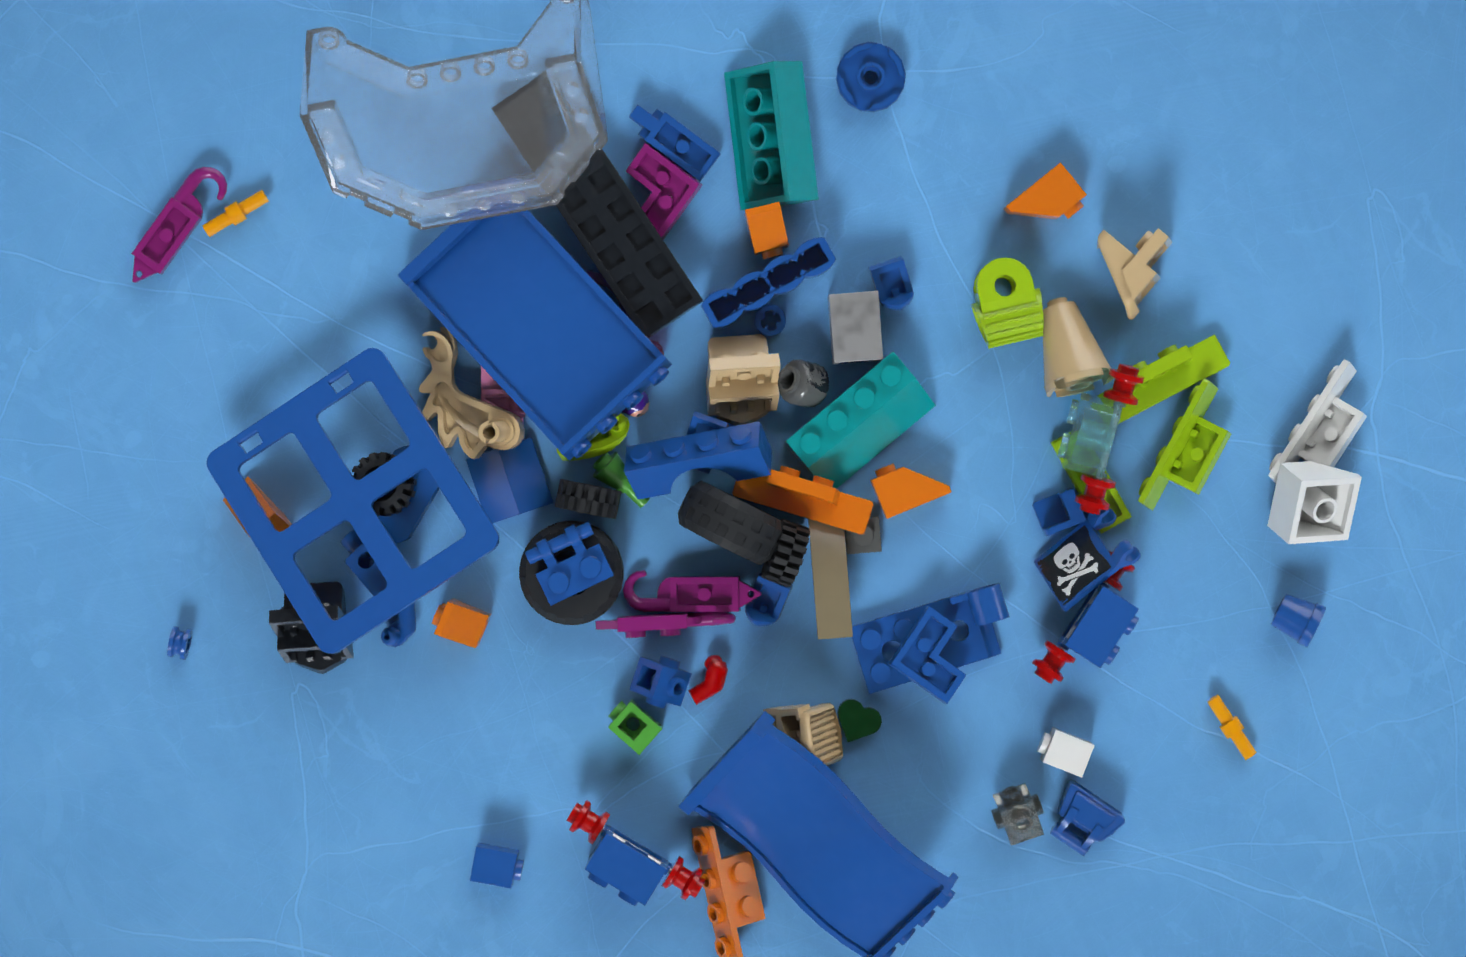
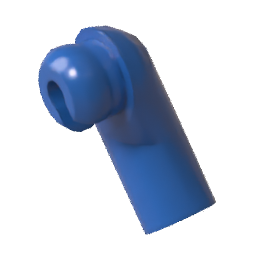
M415 602L399 612L398 619L382 631L381 640L385 645L392 647L400 646L416 631Z

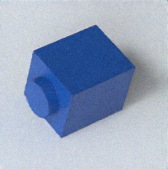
M478 843L470 881L511 889L514 880H521L524 860L518 859L519 850Z

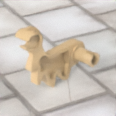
M440 327V331H429L422 334V336H434L437 339V345L434 349L430 347H423L422 349L432 365L431 373L419 387V392L430 393L422 413L427 421H431L438 414V435L444 448H451L458 436L463 452L471 459L480 458L487 447L498 450H509L517 447L522 442L525 433L524 424L520 417L513 412L464 394L455 384L454 367L458 356L456 338L445 327Z

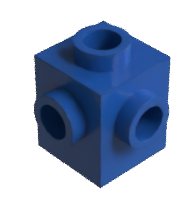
M661 656L660 660L656 661L640 657L629 690L646 696V703L665 709L667 703L681 706L692 673L680 669L681 662L672 658Z

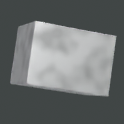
M878 291L829 294L828 311L832 364L883 360Z

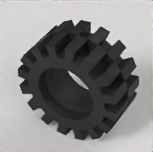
M374 452L369 454L367 458L362 457L359 460L360 464L352 469V472H354L353 477L356 480L362 479L396 455L387 452ZM412 476L397 486L390 496L377 499L373 505L377 515L391 516V514L402 512V508L408 507L411 504L409 502L410 498L414 497L416 491H413L414 485H417L416 479Z
M560 479L555 507L616 519L622 492Z
M782 519L783 534L780 536L773 556L764 563L761 577L790 587L795 581V576L799 573L800 565L803 563V556L806 554V546L809 543L810 531L808 527Z

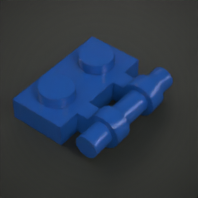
M589 522L577 527L573 524L564 529L565 533L548 541L544 538L536 542V547L525 552L530 564L543 559L548 567L535 575L550 606L614 576L600 544L586 549L582 541L594 534ZM572 545L576 555L558 563L554 553Z

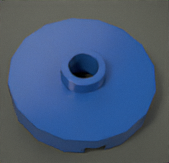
M866 42L855 45L844 54L837 67L836 83L840 95L848 105L859 111L877 112L887 109L897 101L904 89L906 73L902 60L893 49L875 42ZM867 72H873L877 76V81L873 84H868L864 80V75Z

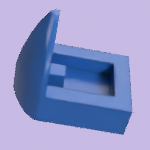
M902 256L868 267L882 306L891 310H903L911 303L914 292Z
M761 572L753 588L762 592V595L746 604L745 613L753 625L769 626L780 618L793 586L786 587L763 579ZM752 591L751 594H750L751 597L754 596V592H753V591Z

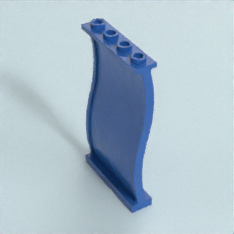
M500 180L398 274L399 278L415 293L568 460H571L574 456L579 458L585 454L592 446L590 441L598 433L605 434L613 428L618 421L616 417L625 408L627 410L634 408L642 400L643 391L651 384L653 386L658 385L669 374L667 369L672 365L671 362Z
M764 711L691 788L678 807L687 815H690L693 811L699 813L741 843L760 861L795 903L840 943L862 957H890L896 950L895 945L898 942L904 945L911 938L916 930L914 927L917 924L923 927L935 913L933 909L936 906L942 909L955 895V892L951 889L958 876L953 872L947 877L903 846L878 822L857 796L828 766L799 742L774 727L773 723L776 719Z

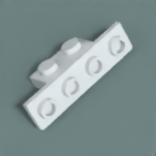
M1344 359L1339 366L1333 367L1327 377V385L1321 395L1317 394L1311 400L1307 409L1308 415L1302 424L1299 423L1292 429L1288 438L1289 444L1283 453H1278L1272 460L1268 476L1275 484L1280 463L1298 462L1301 458L1304 461H1312L1335 467L1367 418L1363 412L1339 399L1357 372L1349 361Z

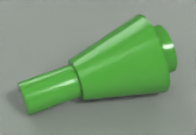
M614 452L611 455L609 453L603 454L593 465V468L596 470L593 477L615 490L621 491L623 494L625 493L640 508L643 507L650 497L637 499L624 473L625 464L618 453Z

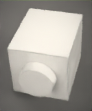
M1052 727L1050 734L1046 732L1043 734L1037 752L1042 753L1040 760L1043 763L1082 778L1095 745L1087 740Z

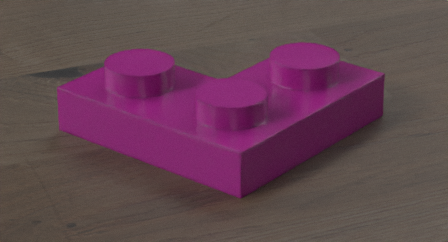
M645 143L626 169V172L652 191L641 208L664 240L700 190L702 184L651 145Z

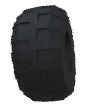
M702 480L690 487L677 513L679 525L758 565L771 559L780 536L783 534V521Z
M581 521L557 522L539 531L526 546L519 566L521 589L530 606L544 618L563 625L584 624L603 615L618 598L624 579L622 557L617 546L605 532L590 524L594 534L582 541L586 549L600 544L614 576L550 606L535 575L548 567L543 559L530 564L525 552L536 547V542L544 538L548 541L565 533L564 529L573 524L577 527L586 523ZM570 545L554 553V556L556 558L561 553H565L568 551L575 552V550L572 547V545Z

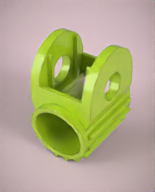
M1006 257L992 260L979 271L974 281L973 292L976 303H972L971 308L988 349L1044 336L1040 288H1034L1033 279L1027 267L1018 260ZM1003 278L1010 283V295L1002 296L996 292V279Z

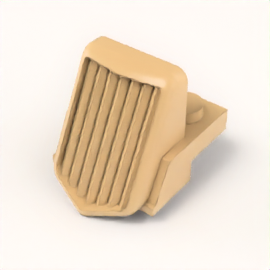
M1159 228L1154 234L1151 231H1147L1135 246L1139 250L1136 255L1104 229L1098 236L1097 249L1100 248L1125 306L1127 317L1130 320L1137 316L1140 312L1138 304L1160 280L1159 275L1151 268L1172 244L1169 236Z
M762 334L711 338L708 341L706 397L708 416L715 415L716 418L737 426L753 423L764 417L769 411H777L780 395L778 387L781 367L779 353H768L766 337Z
M822 703L811 707L810 704L763 709V711H766L776 719L773 723L774 727L799 742L826 766L839 762L843 758L841 728L833 704Z

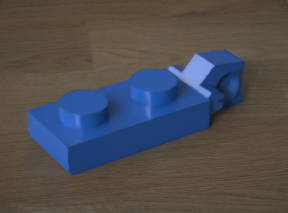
M637 105L629 115L630 119L642 127L638 135L646 143L662 153L698 182H701L721 155L720 152L666 112L662 113L656 109L653 115H651L641 106Z

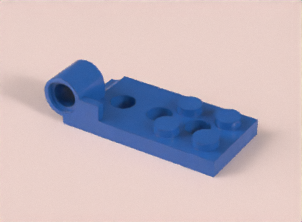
M1000 583L979 587L852 626V640L868 693L872 694L911 682L910 679L888 664L890 660L883 657L882 647L888 641H897L901 645L926 606H930L951 622L959 620L965 622L968 626V634L964 639L953 640L950 637L939 656L956 668L1001 654L992 623L1010 616Z

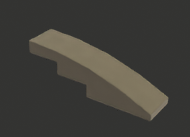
M808 519L817 638L819 640L853 637L844 529Z

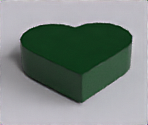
M846 699L838 708V717L847 742L871 735L881 727L882 719L879 712L872 707H863L858 700Z

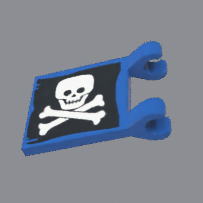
M1112 509L1101 510L1100 515L1090 513L1085 522L1079 524L1034 561L1065 612L1119 569L1134 564L1141 557L1139 550L1132 546L1128 540L1120 542L1111 555L1100 538L1097 530L1108 527L1116 521L1117 517Z

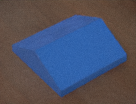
M532 437L522 440L513 449H494L483 453L480 458L466 459L480 504L492 523L554 503Z

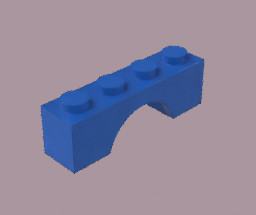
M760 421L626 446L624 473L637 499L671 494L674 480L682 473L697 468L717 469L729 474L736 481L771 475L772 448Z

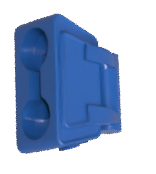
M1071 779L1067 782L1063 796L1060 798L1057 809L1058 814H1060L1059 821L1051 828L1050 834L1084 856L1095 840L1099 842L1104 841L1125 823V818L1119 810ZM1070 823L1085 832L1083 839L1067 829Z

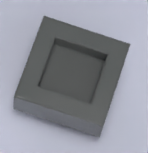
M870 517L864 535L845 530L847 554L882 552L879 517Z

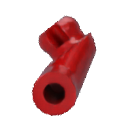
M711 655L705 660L704 666L707 669L705 680L688 690L696 705L724 688L728 668L726 662L722 661L719 655Z

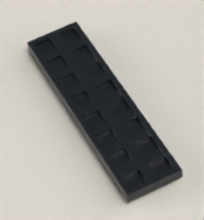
M547 70L491 108L633 323L647 338H650L703 302V299L550 70Z

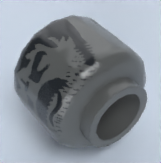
M801 359L792 360L779 373V393L783 400L790 404L806 408L816 407L825 399L828 393V373L824 367L817 363Z

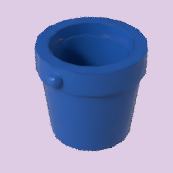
M1285 594L1272 619L1271 625L1295 639L1298 644L1308 647L1322 620L1326 607Z

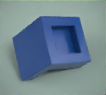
M1074 488L1066 489L1032 504L1044 536H1050L1086 521L1083 511L1080 510V503L1075 502L1076 493Z

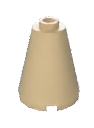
M1066 297L1056 298L1047 302V308L1043 309L1044 389L1047 397H1051L1054 391L1056 397L1077 395L1093 390V383L1102 379L1103 385L1113 380L1114 378L1109 374L1111 367L1076 303L1068 301Z

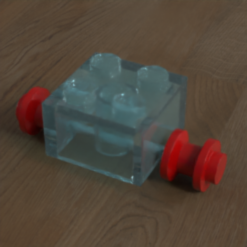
M1119 364L1118 369L1111 368L1109 374L1115 380L1112 389L1104 391L1103 397L1105 398L1081 392L1080 400L1072 399L1067 423L1073 424L1071 433H1063L1057 457L1064 458L1063 468L1082 472L1080 479L1086 483L1084 494L1076 495L1075 502L1081 504L1080 510L1100 515L1101 510H1109L1110 504L1104 498L1107 489L1115 488L1116 482L1106 478L1105 470L1122 407H1126V404H1138V399L1133 395L1135 384L1144 382V377L1138 375L1139 368L1125 364Z

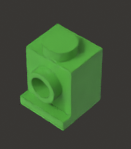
M632 699L627 705L621 701L608 715L613 720L608 728L639 755L663 728L659 722ZM631 717L637 718L640 722V726L636 730H631L627 727V720Z

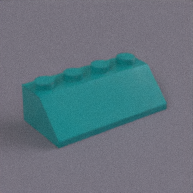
M771 61L725 72L724 78L740 211L775 202H780V206L819 200L802 61Z
M891 352L785 442L813 475L834 481L833 488L837 489L936 405L894 352Z

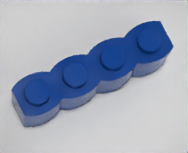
M824 237L810 239L800 245L794 254L777 257L763 271L749 273L741 277L732 288H725L712 293L703 301L701 307L713 329L725 328L735 323L742 316L743 312L756 311L767 305L774 295H783L795 290L803 282L804 278H815L824 274L832 267L836 258Z

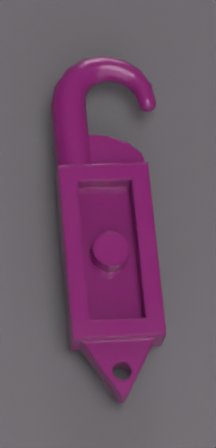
M213 167L195 169L189 174L174 197H171L131 253L135 256L132 279L134 283L157 273L162 275L201 221L204 213L203 207L193 193L202 180L206 178L214 179L219 186L217 199L223 200L227 192V182L219 170ZM139 271L142 272V276H141V277H138V276H137V273H138Z
M645 570L636 571L629 575L623 588L624 598L627 603L635 610L643 612H739L742 606L762 595V592L741 581L740 576H681L664 579L659 586L657 598H640L634 593L633 588L639 578L647 575ZM750 591L754 592L753 597L749 596Z
M697 612L618 616L617 619L595 622L596 630L617 629L618 632H625V638L646 637L647 630H660V636L681 635V629L688 627L732 624L735 622L736 617L729 612Z

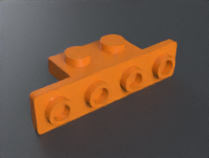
M780 466L779 471L771 469V475L735 482L732 494L737 498L860 535H864L874 506L870 500L849 495L833 488L834 481L815 475L812 481L799 478L801 471L786 466Z
M714 826L692 828V847L698 857L700 869L703 870L700 877L705 879L702 887L705 889L708 902L707 914L713 924L715 933V950L719 957H743L737 928L766 919L752 854L749 851H743L721 858Z

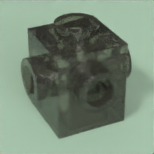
M1025 783L1007 787L1002 792L993 794L997 807L991 810L994 822L998 830L1004 828L1011 846L1044 835L1038 815L1044 814L1041 802L1037 794L1030 795Z

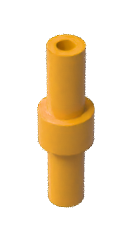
M260 190L240 203L235 201L224 208V213L202 226L207 235L211 237L231 224L236 226L247 219V214L266 204L269 200L264 191Z
M1218 694L1210 698L1207 703L1220 721L1221 725L1219 728L1225 737L1232 739L1245 760L1254 756L1257 752L1242 731L1244 726L1239 718L1232 716Z

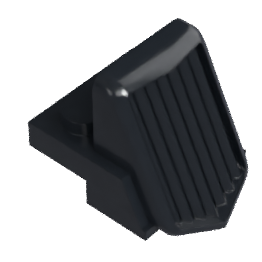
M336 581L310 583L333 620H338L346 615L345 591L341 583ZM285 593L284 606L280 610H269V625L277 635V651L285 663L295 662L298 666L324 674L341 665L348 658H354L353 644L335 654L321 651Z

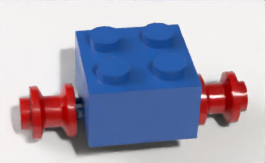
M1129 565L1119 569L1088 594L1058 640L1057 645L1059 647L1046 640L1044 645L1048 652L1042 660L1034 659L1032 664L1037 666L1034 671L1036 675L1050 684L1053 683L1054 679L1062 682L1064 677L1060 670L1065 663H1074L1076 658L1065 652L1068 649H1071L1099 668L1104 663L1109 665L1114 660L1120 649L1116 644L1123 634L1128 636L1136 626L1139 618L1135 615L1139 609L1108 588L1112 586L1116 590L1121 591L1123 586L1119 581L1124 572L1133 573L1135 570L1134 566Z
M588 800L585 801L583 806L576 803L566 820L572 824L569 831L575 832L578 829L585 831L589 834L588 842L591 844L595 842L600 833V836H602L585 867V870L590 873L588 876L590 880L604 888L610 884L620 891L618 896L634 906L638 902L644 906L646 905L664 874H667L661 886L665 889L671 885L681 889V898L684 900L689 895L694 898L698 895L705 883V879L700 877L703 872L702 869L688 870L683 867L684 858L680 856L672 866V863H668V860L610 825L606 824L604 827L610 816L608 812L599 816L591 811V802Z

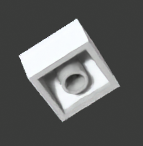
M1312 461L1280 463L1267 526L1288 544L1348 540L1362 477L1356 473Z

